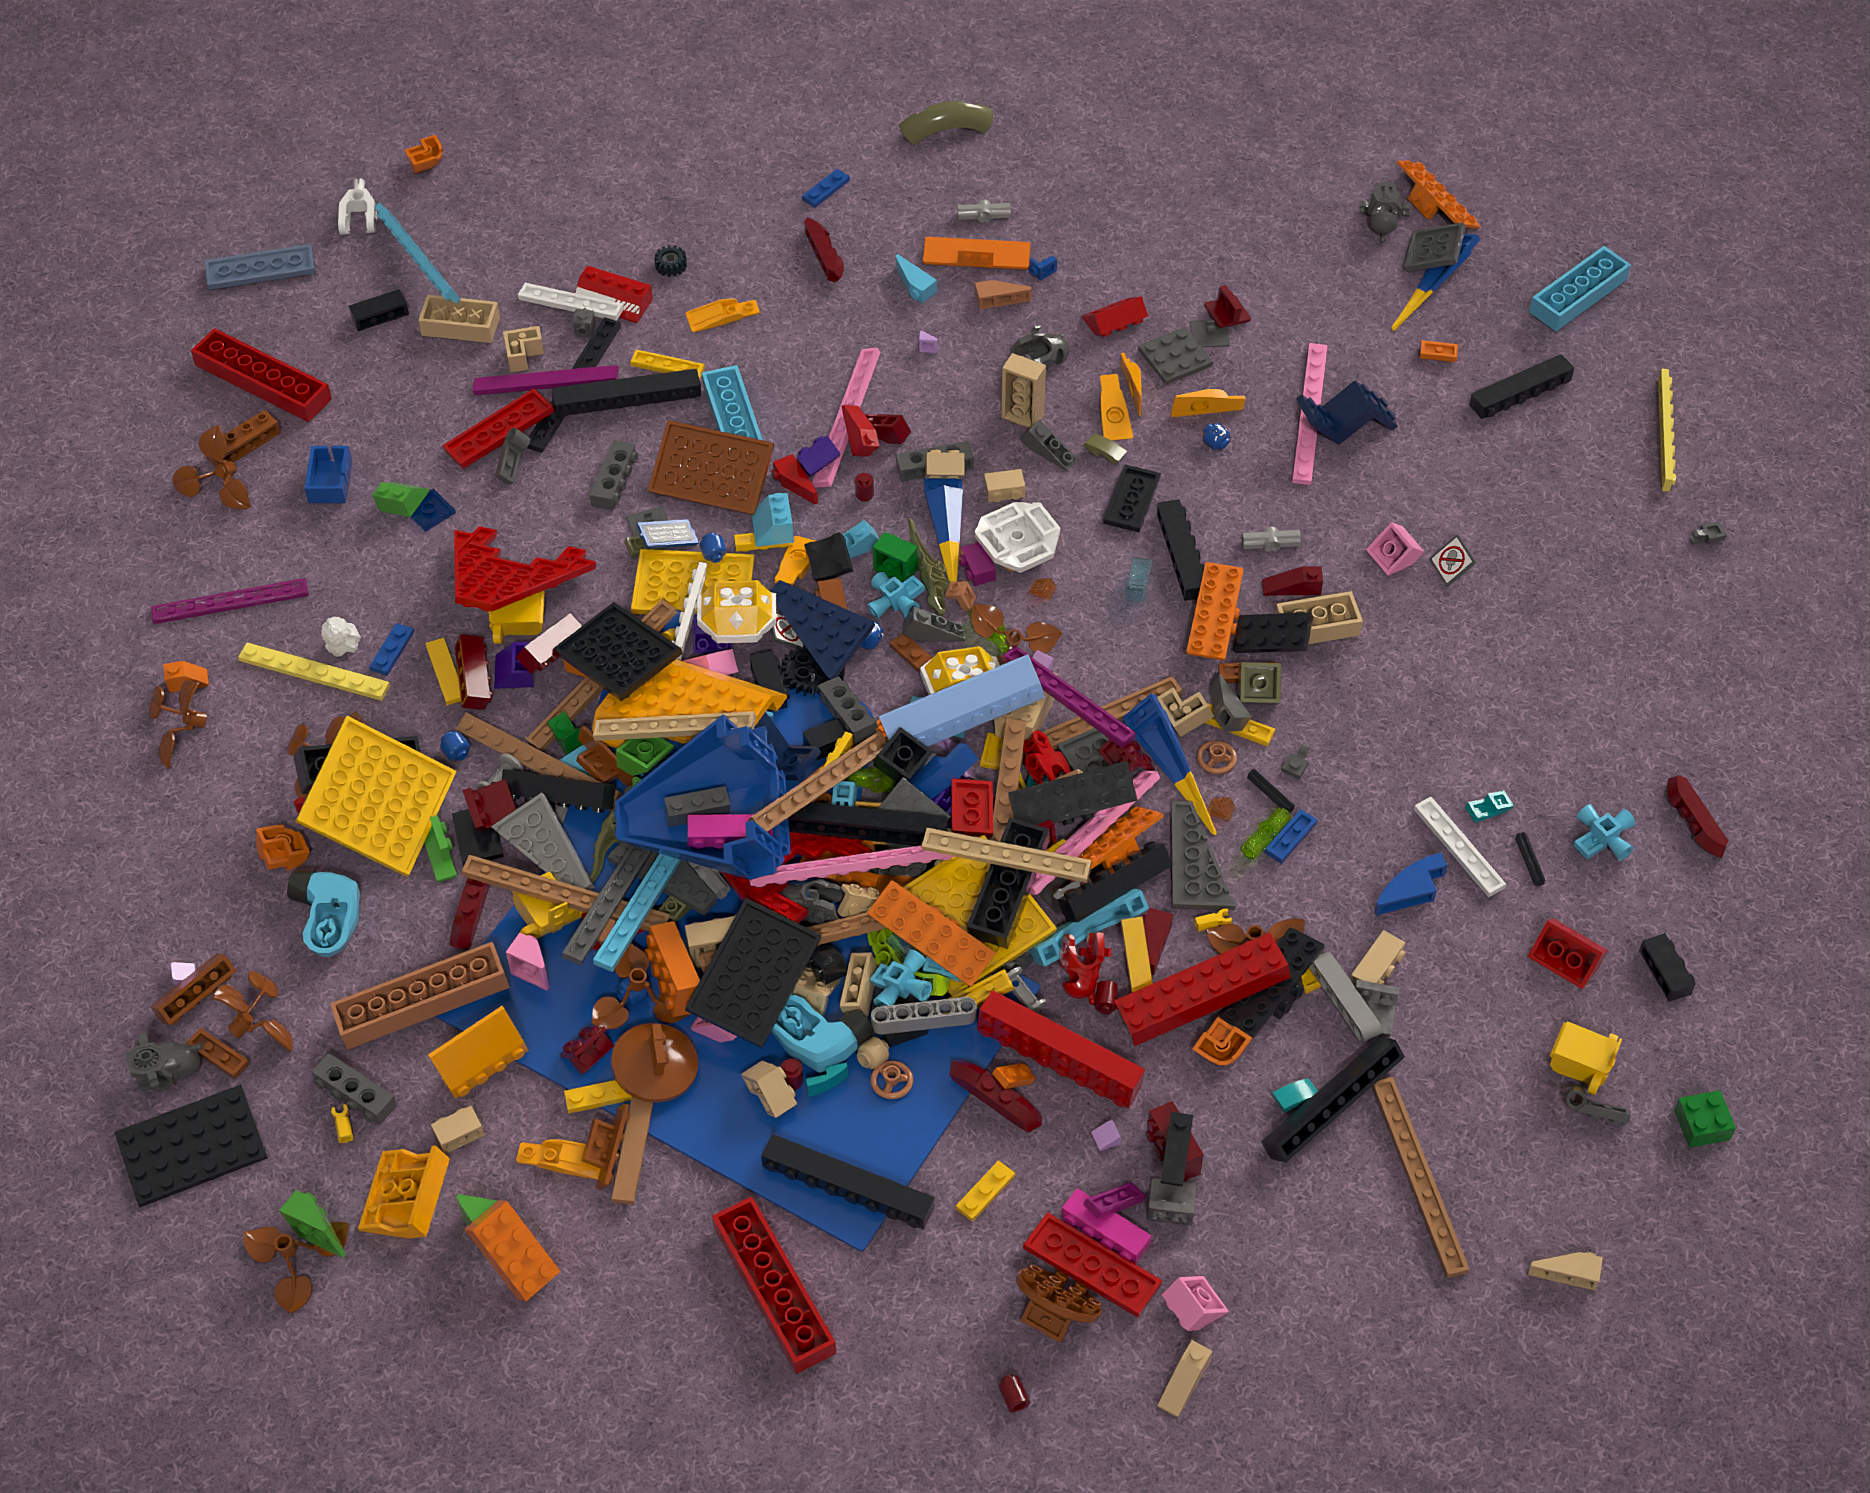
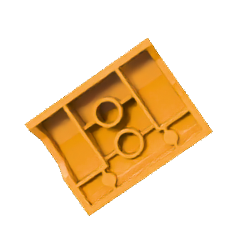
M501 1006L428 1054L441 1075L442 1081L456 1099L459 1096L467 1095L470 1089L476 1085L485 1083L491 1075L501 1072L512 1061L522 1058L528 1051V1048L506 1010Z
M436 1145L431 1147L430 1153L415 1154L405 1149L382 1151L358 1230L408 1239L427 1237L450 1158Z

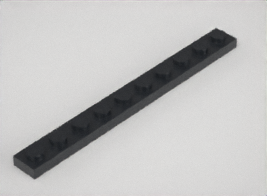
M604 317L572 369L596 367L621 328V322ZM555 412L539 421L529 435L530 444L527 449L543 453L565 416L556 417Z

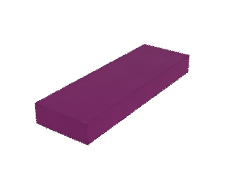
M1130 1182L1087 1198L1083 1205L1100 1219L1144 1202L1146 1195Z

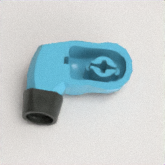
M294 870L288 881V898L309 906L312 905L310 917L303 931V942L316 955L331 957L341 952L347 946L359 922L360 891L356 881L346 876L331 872Z
M791 995L772 1033L791 1057L817 1072H823L825 1067L840 1064L855 1050H858L864 1042L874 1035V1030L868 1018L859 1010L839 1018L836 1022L828 1023L804 998Z

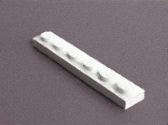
M525 283L518 293V298L522 301L575 312V309L582 310L587 308L594 311L595 317H606L616 321L624 309L621 303Z
M699 562L698 568L693 570V583H690L688 587L689 598L685 597L683 605L685 611L680 613L679 618L681 625L677 626L675 630L676 641H672L681 648L683 653L692 626L694 613L697 609L698 595H701L706 578L707 563ZM682 654L681 656H679L677 659H678V660H681L683 654Z
M1432 797L1414 806V811L1488 898L1505 889L1506 883Z

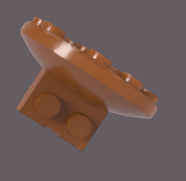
M647 1023L629 1029L617 1040L611 1056V1068L616 1082L626 1093L644 1102L660 1103L676 1099L691 1087L698 1070V1056L692 1042L679 1030L664 1024Z
M1029 1265V1268L1021 1269L1016 1276L1017 1286L1030 1299L1021 1318L1022 1322L1044 1332L1045 1335L1061 1343L1072 1321L1091 1323L1099 1319L1102 1312V1304L1087 1292L1088 1288L1076 1282L1074 1287H1069L1068 1291L1063 1288L1068 1279L1066 1274L1056 1271L1054 1274L1042 1270L1035 1265Z

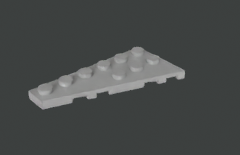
M540 793L491 826L546 873L551 872L556 881L586 890H591L595 887L543 793Z

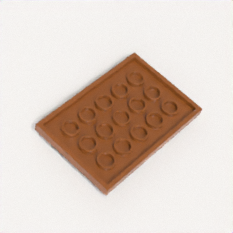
M667 420L648 492L754 515L759 504L775 444L773 442Z

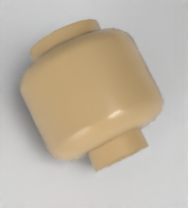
M877 1037L870 1038L857 1050V1059L865 1068L875 1069L889 1058L888 1044Z

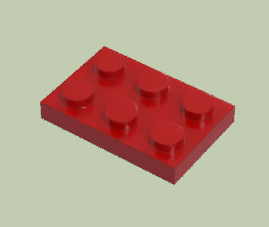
M951 780V833L975 837L985 835V837L992 838L993 781Z

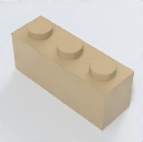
M1383 930L1352 973L1350 980L1352 984L1356 986L1357 980L1384 985L1385 982L1383 980L1386 976L1388 978L1391 977L1395 970V963H1400L1406 954L1404 951L1406 942Z
M851 953L840 1002V1008L844 1016L859 1010L868 1018L875 985H872L870 978L878 968L872 953Z

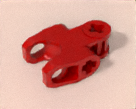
M1036 730L1028 740H1024L1025 766L1037 784L1044 783L1043 775H1047L1049 782L1060 777L1059 773L1061 771L1065 774L1071 772L1064 755L1060 751L1053 750L1048 737L1043 732Z

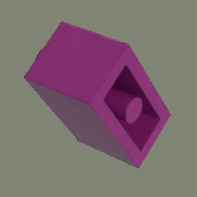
M979 542L960 547L958 560L960 566L966 569L965 574L968 581H972L974 586L996 580V568Z

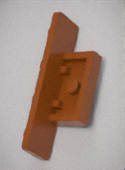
M582 726L578 740L588 750L578 755L576 762L594 779L602 783L609 784L618 778L626 787L632 785V778L635 776L618 768L616 755L606 744L601 741H595L593 732L586 726Z
M626 1103L617 1108L613 1125L598 1119L592 1120L581 1161L600 1168L596 1189L598 1190L609 1186L613 1179V1165L616 1164L619 1157L617 1150L623 1141V1128L630 1116L628 1112L629 1105Z

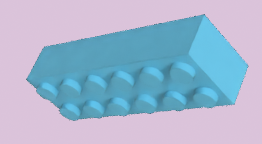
M1603 246L1533 296L1529 313L1554 331H1558L1628 279L1631 264Z
M738 366L703 372V389L717 431L762 440Z

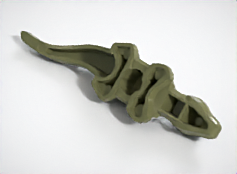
M911 518L908 520L910 541L918 547V570L920 571L922 584L927 588V593L929 594L927 599L928 608L934 609L938 615L943 616L946 609L943 593L951 583L944 576L947 569L941 561H935L926 550L919 538L914 520Z
M633 784L625 788L624 794L633 787ZM615 807L604 820L601 831L598 833V838L594 843L595 849L592 855L594 863L592 864L593 869L590 874L592 883L596 881L601 873L607 850L614 843H621L615 836Z

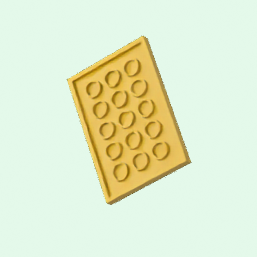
M640 549L631 614H647L661 599L673 608L684 612L685 597L689 598L688 587L690 583H693V570L698 568L699 562L707 563L706 578L701 594L714 581L752 580L755 555L726 553L723 560L713 563L712 561L705 560L702 552Z

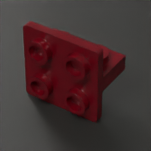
M1227 285L1220 286L1217 300L1205 302L1204 307L1219 328L1251 321L1250 315Z
M586 1026L578 1033L579 1037L574 1041L570 1040L562 1047L563 1051L559 1055L561 1058H568L580 1074H584L611 1050L614 1045L604 1033L607 1030L605 1026Z

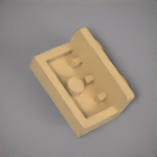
M842 884L841 889L845 892V896L837 912L840 916L844 917L867 913L879 898V891L873 887L863 888L856 884Z

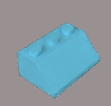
M775 493L768 495L758 505L755 514L752 515L756 547L794 543L788 494Z

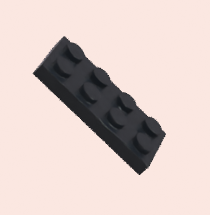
M1125 464L1104 516L1103 524L1140 533L1160 481L1161 473Z
M1311 612L1239 615L1232 650L1235 653L1307 651L1314 616Z

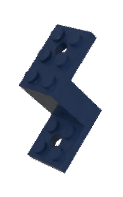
M1356 380L1323 406L1320 404L1316 405L1312 398H1307L1302 394L1296 398L1310 425L1337 444L1344 442L1373 418L1390 430L1398 427L1395 422L1396 416L1387 408L1389 406L1387 401L1383 397L1379 398L1374 390L1370 391L1364 383L1360 384Z
M765 712L754 729L766 727L768 744L772 743L778 757L776 760L778 770H783L786 780L800 781L810 766L815 763L816 758L821 753L820 749L817 746L788 745Z

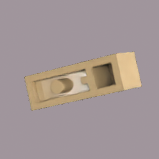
M1578 1252L1532 1261L1528 1275L1596 1291L1600 1280L1603 1257L1596 1256L1590 1252Z
M1193 1340L1191 1341L1179 1361L1157 1407L1178 1418L1211 1362L1212 1351Z

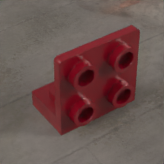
M1109 739L1098 750L1109 765L1127 761L1130 773L1138 766L1149 771L1155 770L1151 764L1153 762L1152 759L1140 751L1141 746L1135 740L1130 741L1121 748Z
M505 779L477 790H473L470 787L462 790L474 826L479 831L492 828L491 826L516 810Z

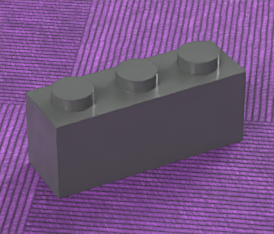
M726 786L664 798L663 810L667 826L687 824L688 815H729L730 801Z

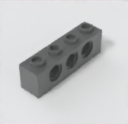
M613 440L590 493L592 507L613 511L615 504H619L621 490H625L626 479L631 476L632 465L638 459L635 444Z
M969 441L896 454V467L901 482L925 478V455L930 450H941V453H948L949 450H959L960 453H964V471L974 469V456Z
M838 676L817 685L820 700L835 720L839 718L848 733L853 734L855 746L876 733L878 725L875 718L869 716L864 705L861 706L857 695L851 693L847 682H843Z
M330 1053L311 1071L314 1078L313 1083L319 1089H327L334 1099L338 1101L342 1099L352 1111H360L363 1113V1117L371 1123L375 1121L381 1125L397 1107L395 1097Z

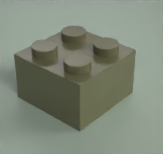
M1241 662L1238 664V698L1242 704H1280L1281 663Z

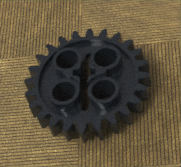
M805 646L803 650L797 647L796 652L790 651V656L785 655V660H782L781 673L784 674L785 685H790V690L796 688L797 694L803 691L804 696L807 693H811V696L814 697L815 693L819 694L817 685L829 681ZM845 667L838 675L842 681L844 680Z

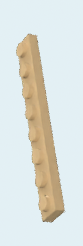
M752 711L596 720L593 737L595 741L696 736L723 714L737 727L747 726L752 730L755 726L756 715Z
M931 828L926 829L922 843V850L1086 883L1092 864L1091 860Z

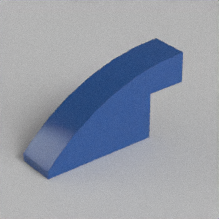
M959 743L946 757L934 756L910 783L927 797L933 799L951 785L952 779H958L979 758L967 744Z
M1442 853L1425 857L1396 875L1379 896L1375 907V915L1435 901L1437 889L1432 879L1445 876L1447 868Z

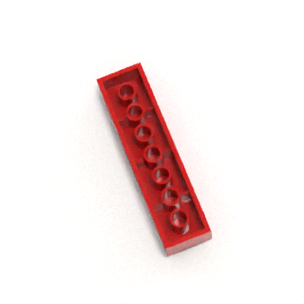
M213 328L191 350L195 366L307 422H310L332 400L327 383L216 328Z
M1271 932L1114 1001L1117 1012L1134 1046H1137L1287 980L1291 976L1288 963Z
M993 990L979 1009L977 1030L983 1036L997 1040L1002 1046L1010 1047L1020 1055L1035 1060L1039 1065L1053 1069L1058 1075L1074 1080L1077 1085L1093 1090L1095 1094L1112 1100L1117 1106L1130 1108L1139 1093L1145 1069Z
M751 1196L713 1215L712 1221L715 1232L795 1374L837 1354L834 1338L753 1197Z

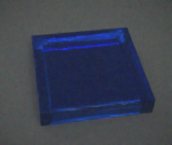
M433 488L428 492L410 518L426 532L454 515L456 511Z

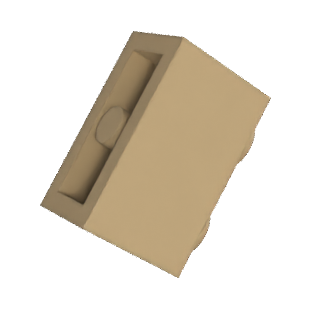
M930 450V452L926 453L925 478L963 479L964 453H960L959 450H949L948 453H941V450Z
M1021 469L984 474V487L988 502H1000L1008 499L1017 500L1025 497V482Z
M472 1106L461 1108L456 1113L448 1117L439 1118L435 1123L431 1124L434 1136L444 1154L484 1136L482 1125Z

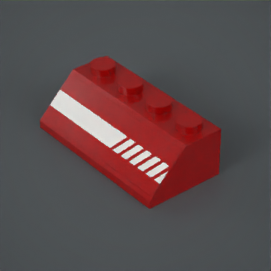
M588 265L580 275L575 294L623 304L624 309L619 318L638 323L653 300L651 285Z

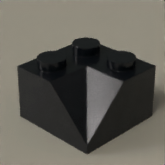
M900 727L877 754L873 766L897 784L903 777L911 782L928 762L933 751Z

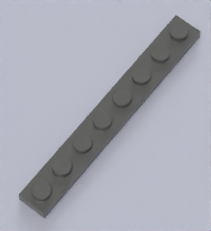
M630 845L562 952V958L582 966L653 851Z

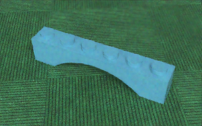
M1132 889L1080 922H1067L1058 927L1057 932L1029 949L1034 963L1045 967L1060 959L1059 953L1065 934L1073 935L1076 945L1087 938L1088 933H1096L1121 922V919L1134 918L1148 910L1149 907L1142 890Z

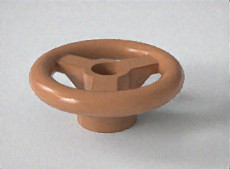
M1210 741L1199 748L1197 761L1200 767L1209 773L1224 774L1234 768L1237 762V755L1229 744L1223 741ZM1208 749L1211 758L1206 764L1203 760V753ZM1221 761L1230 762L1223 768H1213L1216 763Z
M885 1061L873 1070L870 1077L871 1087L874 1092L885 1099H898L905 1096L911 1090L914 1082L910 1068L899 1061ZM879 1073L886 1081L884 1091L877 1084ZM907 1081L906 1086L902 1090L891 1093L893 1086L897 1085L898 1082Z

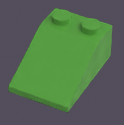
M296 1190L280 1208V1213L298 1237L344 1258L346 1254L330 1222L325 1217L326 1212L316 1204L317 1199L308 1192L304 1194Z

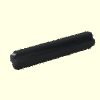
M1256 769L1248 773L1247 778L1286 814H1290L1295 809V805Z
M1525 832L1518 833L1515 839L1532 881L1536 887L1542 886L1546 880L1529 838Z

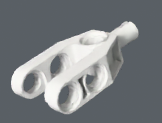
M358 178L354 180V189L348 190L339 202L338 228L340 235L350 234L348 231H350L351 212L367 211L365 212L366 233H376L377 209L375 208V201L368 190L364 189L365 181L359 178V184Z

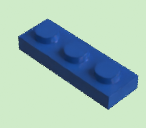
M836 169L803 194L802 200L816 208L848 183L850 176Z
M396 623L370 664V671L388 676L414 634V629Z
M1300 809L1266 847L1265 854L1282 864L1315 827L1318 819Z

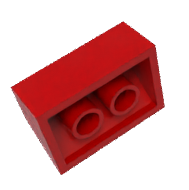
M1142 296L1129 297L1081 315L1092 332L1102 337L1111 335V331L1115 329L1117 331L1127 329L1128 324H1140L1144 318L1149 317Z
M1552 918L1546 922L1527 957L1579 988L1584 989L1600 967L1609 950Z

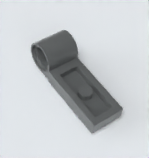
M516 428L508 431L495 474L497 478L506 484L511 485L514 483L521 453L529 446L530 437Z
M1573 1085L1566 1092V1101L1571 1109L1585 1112L1594 1119L1608 1118L1616 1124L1629 1123L1630 1109L1587 1100L1586 1092L1581 1086ZM1575 1093L1580 1094L1582 1099L1577 1102L1570 1099L1571 1095Z

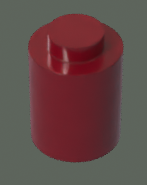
M861 473L855 477V496L860 501H869L874 496V479L868 473Z
M1104 980L1097 983L1095 1009L1103 1015H1109L1116 1010L1114 1000H1117L1118 985L1115 982Z
M797 1059L785 1060L781 1065L786 1075L785 1081L793 1090H797L804 1082L802 1064Z
M1010 1374L1001 1379L998 1387L1009 1412L1014 1413L1030 1405V1400L1019 1376Z

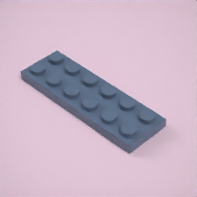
M311 244L205 260L209 290L316 274Z

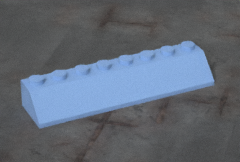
M1027 654L883 714L879 718L888 740L901 727L928 747L1043 699L1045 695L1030 657Z

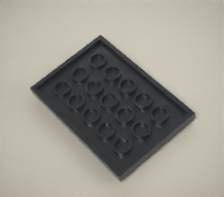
M615 602L553 648L559 657L621 702L683 654L679 646Z
M745 898L685 1007V1011L763 1049L822 939V935Z
M242 1085L114 1132L139 1208L268 1159Z

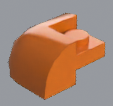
M437 135L420 139L421 145L405 149V155L414 174L430 170L441 161L443 151Z
M273 825L256 829L258 855L260 860H264L268 870L285 867L288 871L302 865L307 860L310 851L299 831L295 832L292 829L285 828L284 825Z
M1217 1017L1209 1030L1202 1034L1192 1050L1209 1062L1224 1066L1232 1064L1239 1059L1253 1038Z

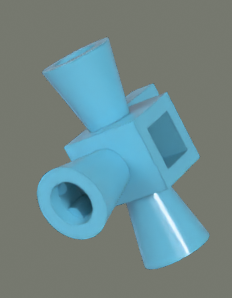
M879 572L873 577L871 586L880 591L883 597L866 605L869 612L877 620L889 607L895 612L900 609L906 618L913 607L920 608V605L913 601V599L926 589L914 575L901 583L895 576L889 579L885 572Z
M1589 804L1577 814L1576 818L1591 828L1589 833L1574 841L1573 845L1587 860L1608 846L1618 861L1624 860L1631 854L1634 847L1619 837L1621 831L1635 826L1634 817L1628 810L1622 809L1614 818L1609 813L1600 818L1592 804Z
M910 949L903 965L895 961L890 966L880 964L870 978L872 985L884 989L873 1000L877 1007L894 1005L898 996L906 999L909 993L921 1002L929 998L932 991L931 982L916 980L913 975L927 962L924 956Z

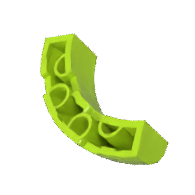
M887 928L867 933L868 942L872 946L875 954L874 959L878 966L881 963L890 966L893 961L903 965L906 955L896 934ZM920 970L913 974L916 980L931 982L932 991L930 996H943L948 991L950 985V978L939 974H925Z

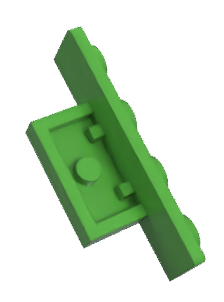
M438 815L430 817L432 826L424 844L437 882H442L457 877L449 851L453 847L450 838L445 839L444 834H447L445 823H440Z

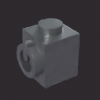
M587 308L582 310L575 309L573 319L575 337L593 336L595 329L593 310Z

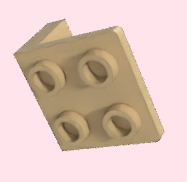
M805 968L792 995L804 998L816 1012L824 1016L828 997L838 986L840 979L825 985L820 979H816L810 968Z

